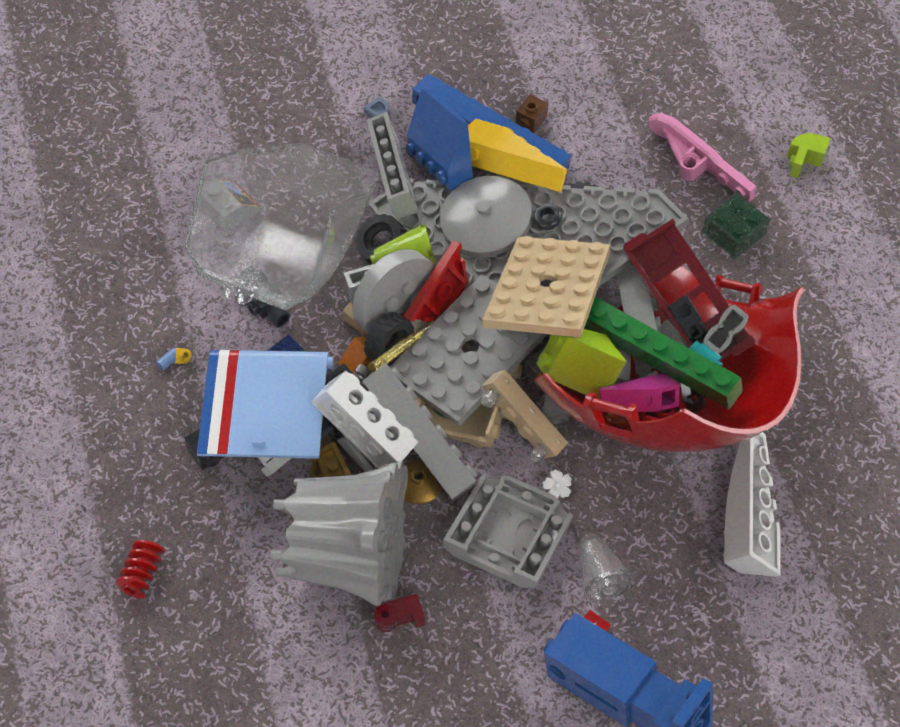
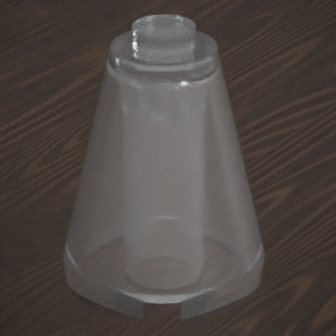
M587 534L583 536L578 543V552L586 601L589 604L591 602L596 603L597 607H606L621 602L625 599L624 594L628 590L632 592L635 587L633 575L600 535Z

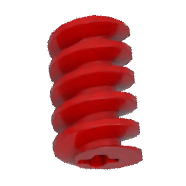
M137 540L132 545L133 550H130L128 554L129 559H126L124 563L125 568H122L120 572L121 577L116 580V586L131 597L144 599L146 595L140 590H149L150 586L144 581H152L154 579L153 575L148 572L157 571L158 568L153 563L161 562L162 559L157 554H164L165 548L151 541Z

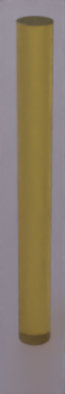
M427 322L368 365L369 370L375 372L385 363L390 362L425 335L433 322Z

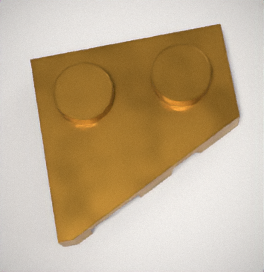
M335 441L320 450L319 459L311 458L310 478L351 475Z

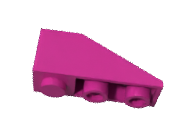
M661 373L602 387L599 389V399L626 407L635 403L638 412H658L679 406L680 384L668 375Z

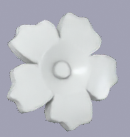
M557 470L550 471L551 478L547 477L542 482V488L550 489L547 493L554 495L557 499L559 496L561 498L569 497L571 490L566 486H571L572 478L569 474L563 475L562 472Z

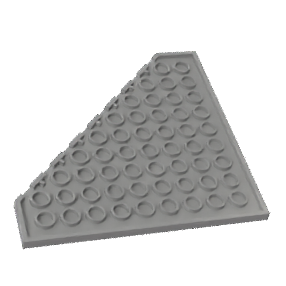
M410 179L418 212L400 218L398 221L407 232L420 225H426L437 266L450 246L441 228L440 213L446 198L453 190L449 191L438 180L414 182V179ZM520 183V186L525 190L530 199L533 216L536 209L544 204L557 206L562 214L560 224L551 230L538 228L532 219L530 230L526 236L610 244V255L599 287L631 265L624 254L623 245L640 233L648 235L671 219L675 220V226L678 230L689 224L688 217L659 189L636 191L635 188L617 187L616 190H603V187L584 186V189L571 188L570 185H563L562 192H558L534 184ZM386 192L368 203L375 215L386 214L396 219L388 202ZM546 214L541 219L549 220L554 215ZM512 249L501 255L486 258L472 257L460 253V257L465 259V272L468 275L469 281L464 291L481 274L498 284ZM543 280L540 282V285L550 287V283L554 281Z

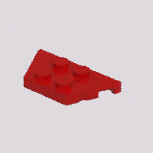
M455 240L452 241L403 316L405 319L411 322H415V320L423 322L436 321L462 294L469 281L468 275L465 272V259L461 258L459 253L462 249L461 243Z

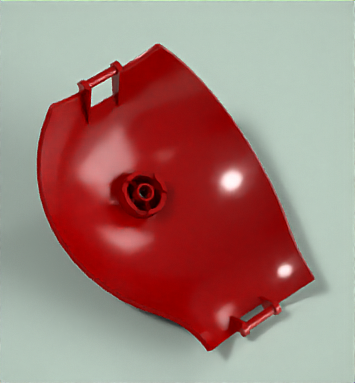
M681 266L654 285L667 305H669L700 284L695 276L684 266ZM722 275L716 276L715 285L720 293L721 288L750 294L748 303L725 300L730 307L736 305L749 315L744 328L749 336L752 335L755 339L754 346L738 356L732 355L721 362L723 363V368L740 376L743 392L729 410L706 397V406L703 410L690 412V409L687 410L685 408L681 384L678 407L658 412H638L635 403L626 407L597 398L596 393L585 395L555 382L547 373H539L534 381L552 401L575 420L610 439L631 446L663 452H701L723 448L751 439L777 425L786 416L797 395L802 364L797 325V306L804 289L801 286L783 296L759 299L763 290L762 284L755 283L752 285L725 279ZM705 291L691 300L703 323L719 313ZM657 304L658 311H654V316L660 317L662 325L668 319ZM623 305L617 308L620 311L624 312ZM632 355L630 381L640 378L636 374V366ZM655 368L652 370V372L657 371L658 374L662 373L661 371ZM696 395L692 396L693 402L697 401ZM611 413L626 417L629 425L624 429L609 425L606 415Z

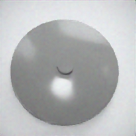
M482 176L462 183L446 198L440 213V224L447 242L451 244L455 240L462 244L460 253L479 258L494 257L513 249L517 238L527 235L533 219L531 202L525 190L516 182L499 176Z

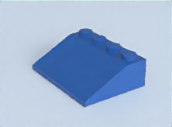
M426 87L422 88L407 132L408 144H406V151L430 175L434 176L440 184L451 191L462 183L473 179L468 122Z

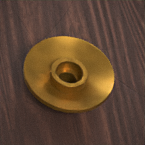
M421 459L411 460L403 464L408 469V482L404 495L405 501L412 504H425L438 497L443 487ZM420 475L423 478L416 480L414 477Z

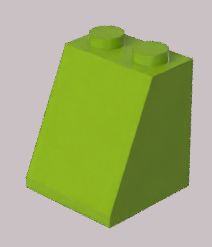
M584 329L581 338L551 335L536 364L543 374L547 373L555 382L585 395L596 393L599 399V389L614 385L627 361L606 334Z

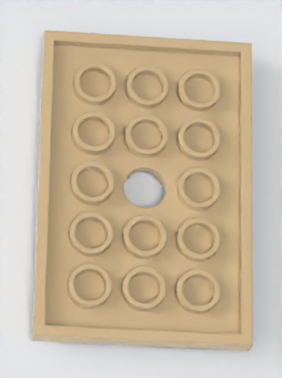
M530 236L517 238L482 319L483 328L581 338L610 255V244L578 242L576 240L564 241L553 238L542 239ZM543 280L554 281L550 283V287L540 285V282Z

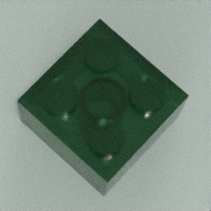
M736 192L705 217L702 233L736 260L766 235L770 219Z

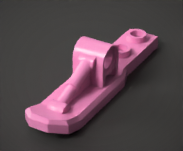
M664 113L653 114L649 118V128L656 135L668 139L670 148L678 161L679 176L682 179L693 181L704 171L713 174L720 184L729 187L739 199L749 203L755 198L756 185L723 160L712 147L676 118Z

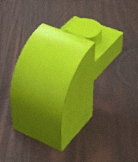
M805 133L795 137L790 144L787 157L790 158L788 167L792 168L790 176L798 178L804 162L821 167L830 138L814 133Z

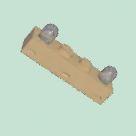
M506 370L493 373L482 385V388L486 391L481 398L482 405L486 408H491L497 404L502 409L504 417L512 421L518 428L519 434L528 439L534 446L529 452V458L532 462L538 463L543 458L555 457L568 444L565 438Z

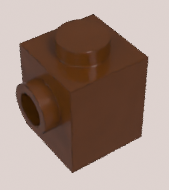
M530 94L516 110L515 123L535 133L547 118L548 103Z

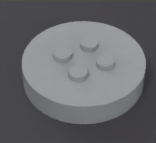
M410 249L398 250L381 258L367 271L356 289L353 299V316L356 323L368 333L376 320L385 313L395 312L403 317L436 265L418 251Z

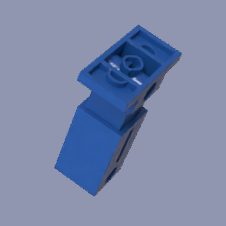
M577 613L570 620L567 619L563 622L559 634L554 640H549L544 648L547 674L550 679L625 727H628L631 722L639 727H713L712 682L703 678L697 686L684 679L680 685L657 671L656 661Z

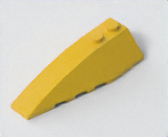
M475 119L468 125L472 166L562 192L567 169L551 157L541 153V150L537 147L530 145L526 142L527 140L504 126L480 119Z

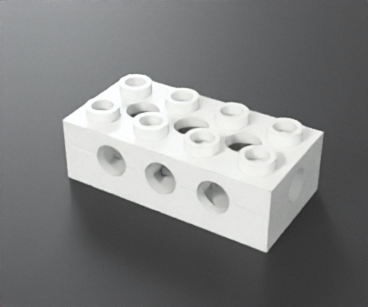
M347 371L331 380L311 401L377 468L390 463L402 462L418 443L412 431L407 427H403L396 420L395 415L390 410L384 409L378 403L377 397L372 392L366 391L360 385L359 379Z

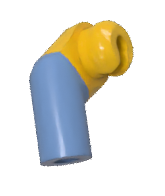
M172 348L156 362V365L162 371H165L171 364H186L190 362L192 353L189 349Z

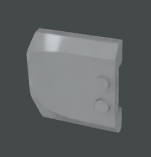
M482 475L443 539V546L454 557L522 588H536L572 522L573 515L570 512L567 514L560 506V501L554 495L511 476H501V479H489L487 475Z

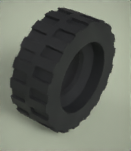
M376 214L371 218L369 217L366 219V222L361 224L360 229L356 233V249L370 264H372L370 255H374L372 241L379 232L383 230L389 231L392 235V240L407 232L403 225L391 215Z
M395 312L385 313L376 320L366 335L367 337L364 341L365 355L380 366L387 363L390 367L412 344L415 334L414 326L410 321Z

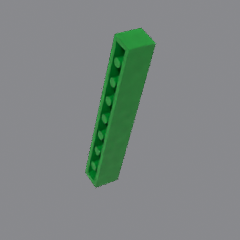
M594 298L584 327L586 330L606 334L616 347L728 410L743 392L740 376L599 298Z

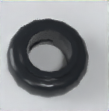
M553 204L541 205L534 212L533 220L535 225L542 230L556 228L562 220L561 210ZM546 214L554 215L549 220L541 219Z

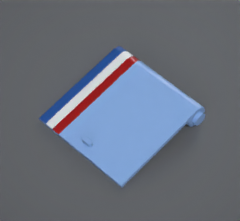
M210 350L197 456L319 459L323 414L311 401L325 387L326 376L329 374V371H333V357H329V352Z

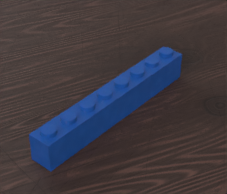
M427 74L412 89L413 104H417L421 89L426 87L467 121L468 125L473 120L480 119L510 128L514 131L513 133L527 140V143L541 150V153L551 157L567 170L569 169L571 154L567 153L564 149L556 147L527 128H523L511 119L498 114L492 108L482 105L474 98H470L458 89L445 84L439 78Z

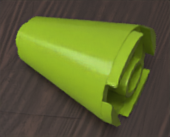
M420 225L374 249V255H370L372 264H375L392 252L410 249L418 251L436 265L426 225Z

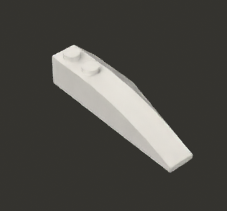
M762 432L751 439L740 442L727 495L723 557L724 563L739 573L777 577L780 576L779 522H774L773 511L777 510L776 500H771L769 488L773 486V480L766 469V465H769L770 461L766 435Z

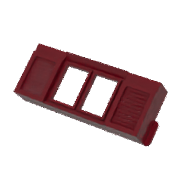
M671 219L648 235L645 233L638 234L623 245L625 256L684 345L690 348L694 343H691L654 284L686 264L700 285L685 295L692 300L705 291L719 312L703 323L707 331L719 323L722 314L730 306L675 226V220ZM745 328L739 334L732 337L728 348L720 354L722 356L720 362L732 355L738 356L754 346L755 339L752 335L749 336ZM705 336L697 341L702 344Z

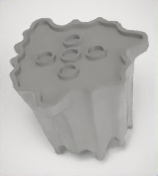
M396 462L356 475L295 478L296 493L285 500L275 499L273 502L274 510H284L292 515L294 519L293 523L286 528V540L289 543V547L282 550H271V560H280L290 566V568L277 567L276 575L345 590L375 606L396 600L405 547L404 522L406 514L403 503L408 482L407 466L403 465V462Z

